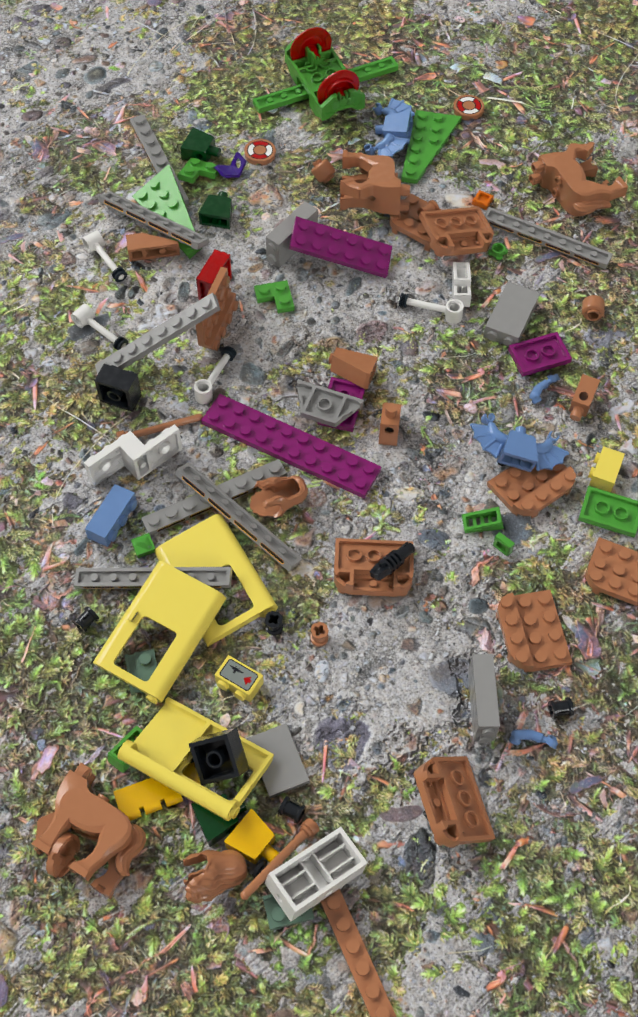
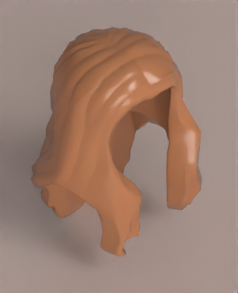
M294 475L290 477H270L257 481L254 487L262 490L256 492L251 497L250 509L259 517L270 516L278 518L282 516L288 509L303 503L306 499L308 488L304 479Z
M208 849L200 853L190 854L183 859L185 867L208 861L204 869L190 873L188 879L183 880L184 884L187 885L185 888L186 899L195 904L202 901L211 902L225 890L241 884L247 876V865L244 856L240 852L232 849L221 852Z

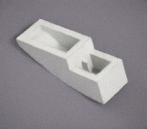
M453 262L452 299L460 300L464 307H470L471 303L470 262Z

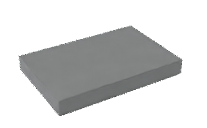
M286 723L247 738L252 743L274 754L270 766L261 777L269 798L310 783Z

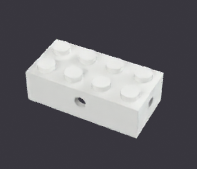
M339 827L270 872L265 885L289 920L293 921L362 874L368 862L343 828Z

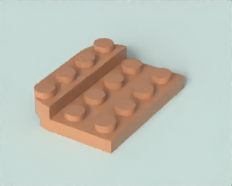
M410 193V196L405 198L409 200V211H400V215H390L389 223L392 232L396 235L398 232L409 236L425 245L424 250L430 252L432 249L429 246L431 239L417 213V209L424 207L428 202Z
M479 206L423 211L419 214V219L431 239L429 246L434 250L436 256H455L488 251L494 232Z
M220 267L207 294L213 293L216 295L221 310L196 325L198 345L218 351L220 340L222 337L224 338L226 327L228 324H231L233 311H237L239 304L236 301V293L231 292V288H229L230 276H228V268Z
M564 464L555 465L553 470L542 469L540 471L536 470L535 465L531 472L510 466L489 480L487 486L514 515L517 516L519 514L534 518L538 516L542 509L571 492L576 479V473L571 466L567 468Z
M599 537L585 572V579L593 589L592 592L596 595H599L601 592L638 606V552Z
M336 538L334 583L338 592L350 595L406 596L413 582V553L405 559L402 566L380 581L370 576V570L390 551L399 549L406 542L413 544V541Z
M551 590L514 595L512 592L501 598L496 612V620H499L508 652L507 659L509 663H513L516 667L523 669L524 672H534L570 666L572 664Z
M467 756L434 757L414 771V778L416 779L420 797L434 834V840L439 846L444 845L454 848L460 844L490 842L496 839Z

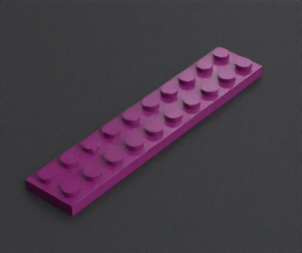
M222 394L218 395L201 419V423L211 429L365 499L381 472L382 467Z

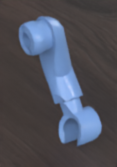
M558 374L549 375L547 380L545 379L534 386L529 395L533 404L541 402L540 394L542 391L547 389L550 384L560 380Z
M531 729L513 730L509 742L514 745H520L521 739L546 743L554 749L558 745L555 736L548 735L546 737L543 733Z

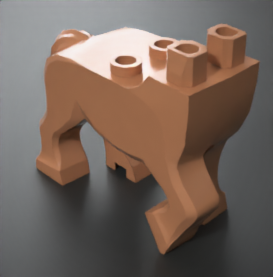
M594 142L587 144L571 143L564 152L540 155L538 161L533 162L531 165L534 173L529 175V181L532 185L539 184L542 188L548 189L559 204L573 216H584L598 209L611 208L610 201L626 196L628 188L620 176L610 186H608L609 181L607 179L602 184L586 180V177H596L598 171L597 165L593 166L591 164L593 160L591 158L587 160L593 152ZM576 158H580L585 161L579 164L576 161Z
M343 150L342 169L359 167L362 174L342 176V180H340V211L347 208H365L390 215H400V211H409V200L400 199V196H410V185L401 184L398 173H395L393 158L384 155L351 153L348 150Z
M80 763L74 772L69 770L62 781L55 800V812L38 819L36 839L31 845L38 855L45 853L48 857L55 842L63 834L67 833L69 829H73L86 839L97 842L95 849L85 859L74 861L68 868L71 872L79 874L84 880L89 882L92 875L108 861L107 872L95 879L90 885L94 890L111 900L120 881L124 876H130V863L144 848L147 840L146 833L140 826L132 824L122 811L109 804L110 800L100 793L97 796L93 794L91 784L96 777L92 774L91 768Z

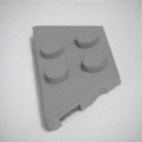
M297 380L301 417L337 427L364 405L363 399L303 380Z

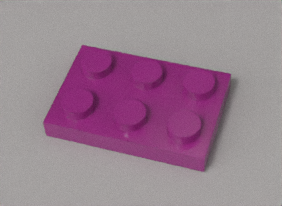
M558 332L515 343L508 347V351L522 377L569 364L572 361V357Z
M331 377L328 389L363 399L366 389L348 380ZM360 409L337 427L319 422L317 424L353 432Z

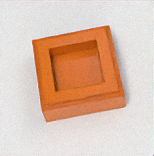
M479 190L472 200V205L487 210L494 196Z

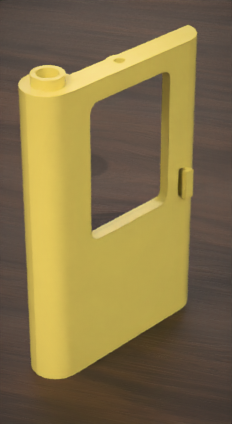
M215 514L161 544L154 551L159 561L165 562L172 567L231 566L252 601V609L224 625H218L214 618L202 637L207 647L255 619L266 617L268 612H276L278 609L277 604L222 514Z
M158 561L98 653L93 664L144 692L147 695L146 699L151 703H162L227 598L214 588L165 562ZM144 617L176 633L174 641L148 681H143L115 665V660Z
M167 697L163 707L135 741L126 740L122 744L117 758L224 820L229 821L231 818L235 819L237 817L240 806L270 766L274 754L240 736L249 768L253 773L233 800L225 799L182 773L193 760L189 743L201 736L228 729Z

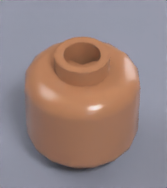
M319 158L312 164L314 167L311 169V173L319 183L324 182L325 184L335 176V169L328 159L321 160Z
M590 295L583 300L582 315L585 319L596 321L604 316L605 302L602 297Z

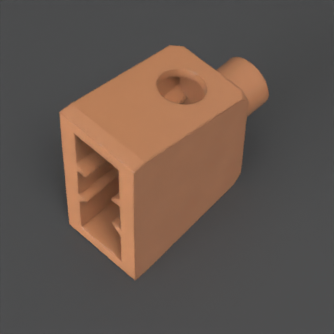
M582 374L569 408L572 420L580 421L581 417L587 416L600 383L599 379Z
M383 403L379 444L397 446L401 413L400 404ZM390 427L393 430L392 432H386V428Z

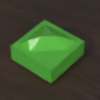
M501 532L495 536L493 546L506 556L512 553L515 545L513 541Z
M149 533L131 539L137 558L155 553V546Z

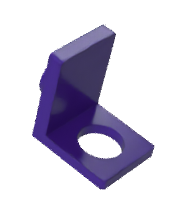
M236 152L231 165H216L215 169L222 177L240 178L247 161L239 152ZM237 159H240L241 166L239 168L236 165Z

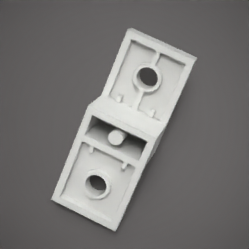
M174 424L170 428L164 429L157 437L150 439L145 445L131 431L121 435L116 441L106 445L100 452L90 456L84 462L90 483L95 487L124 466L137 480H140L182 450L179 428Z

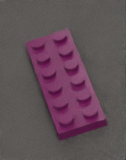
M296 216L289 246L290 250L379 277L386 278L388 276L392 252L391 245Z

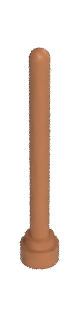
M195 414L132 431V433L139 438L161 432L174 424L179 427L201 421L203 415ZM123 430L116 432L117 439L128 432Z
M311 818L304 820L300 825V832L240 893L241 899L247 900L267 879L270 872L278 868L306 838H312L319 832V826Z

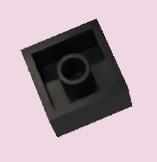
M103 364L94 380L100 402L131 412L134 411L142 396L138 374L130 370L120 369L114 365Z
M237 727L201 736L189 743L201 785L239 777L250 769Z

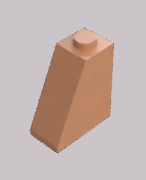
M337 347L329 357L330 371L368 390L376 372L378 357Z

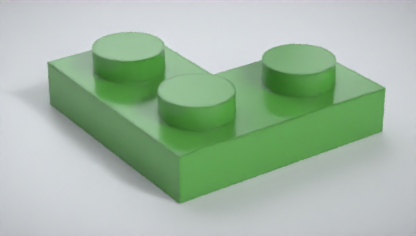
M190 158L178 173V180L193 184L199 175L215 179L219 174L215 169L217 164L205 162L197 158Z
M287 280L254 286L257 303L274 301L278 314L295 311Z

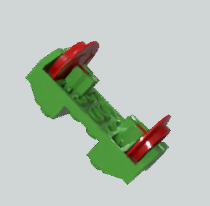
M313 27L300 33L285 48V63L296 85L302 84L307 91L309 106L315 116L324 121L340 110L350 107L356 110L365 108V94L359 89L358 76L353 71L346 70L331 47L332 39L329 32L321 27Z

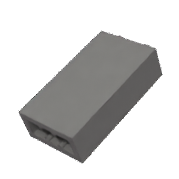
M303 202L266 236V257L270 264L280 268L297 252L289 249L296 216L318 223V209L307 202Z
M507 282L485 326L483 337L508 347L509 345L519 343L538 304L540 293Z
M472 654L468 667L473 741L490 743L495 740L500 728L493 654Z

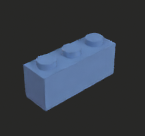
M114 484L86 526L87 538L106 547L111 542H114L119 529L126 524L128 515L137 506L135 492Z

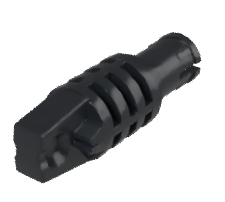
M406 542L399 549L390 551L370 570V576L380 581L386 576L391 575L392 572L404 564L405 559L415 552L414 545Z

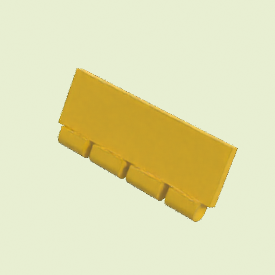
M190 763L182 774L201 784L195 763ZM153 778L113 791L118 809L130 821L142 817L140 812L142 808H144L146 815L162 810L161 801L165 800L167 807L183 802L181 794Z

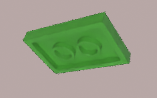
M588 486L578 521L634 538L638 528V501Z

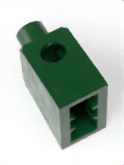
M192 128L180 147L181 158L189 161L190 158H197L208 162L211 156L219 158L221 155V148L215 147V138L196 128Z
M220 191L218 196L208 195L198 212L199 224L230 230L232 199L228 197L226 192Z
M226 794L220 795V796H222V797H224L225 799L228 800ZM195 802L191 804L209 847L230 834L239 824L237 817L226 821ZM244 802L240 806L238 815L247 811Z

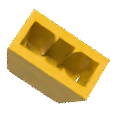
M250 809L224 841L227 849L240 852L246 860L253 864H257L262 857L271 862L279 854L272 847V844L275 842L274 833L253 809Z

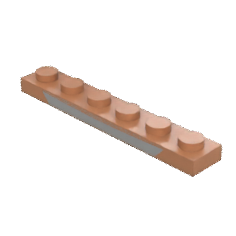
M340 889L322 900L320 904L370 1017H397Z

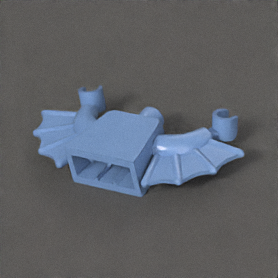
M391 98L388 107L385 108L382 107L381 103H376V108L373 107L377 116L385 115L384 124L375 126L376 135L383 134L384 139L374 147L371 144H366L364 149L367 155H374L375 151H378V155L393 157L395 153L404 149L405 144L410 143L413 128L412 116L415 115L411 110V105H407L404 100H395L394 98Z
M490 413L488 418L486 414L481 417V422L484 425L470 423L474 431L473 438L481 444L482 450L491 453L497 459V463L531 472L535 465L537 471L542 469L553 470L555 465L563 464L564 457L569 455L568 451L553 445L560 437L558 435L556 439L552 438L551 434L553 431L548 434L543 443H536V438L526 434V428L523 426L516 427L515 431L510 430L508 435L501 432L496 424L493 423L495 420L493 413Z

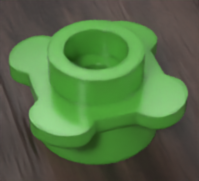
M495 243L492 245V249L488 250V254L497 260H502L503 256L508 253V250L502 243Z

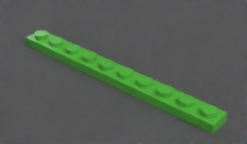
M390 56L348 70L353 71L358 76L359 82H363L398 71L399 65ZM299 84L254 98L253 105L260 114L308 99L309 95L303 85Z

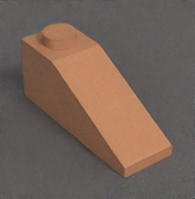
M146 233L126 235L130 262L180 255L179 243L176 240Z

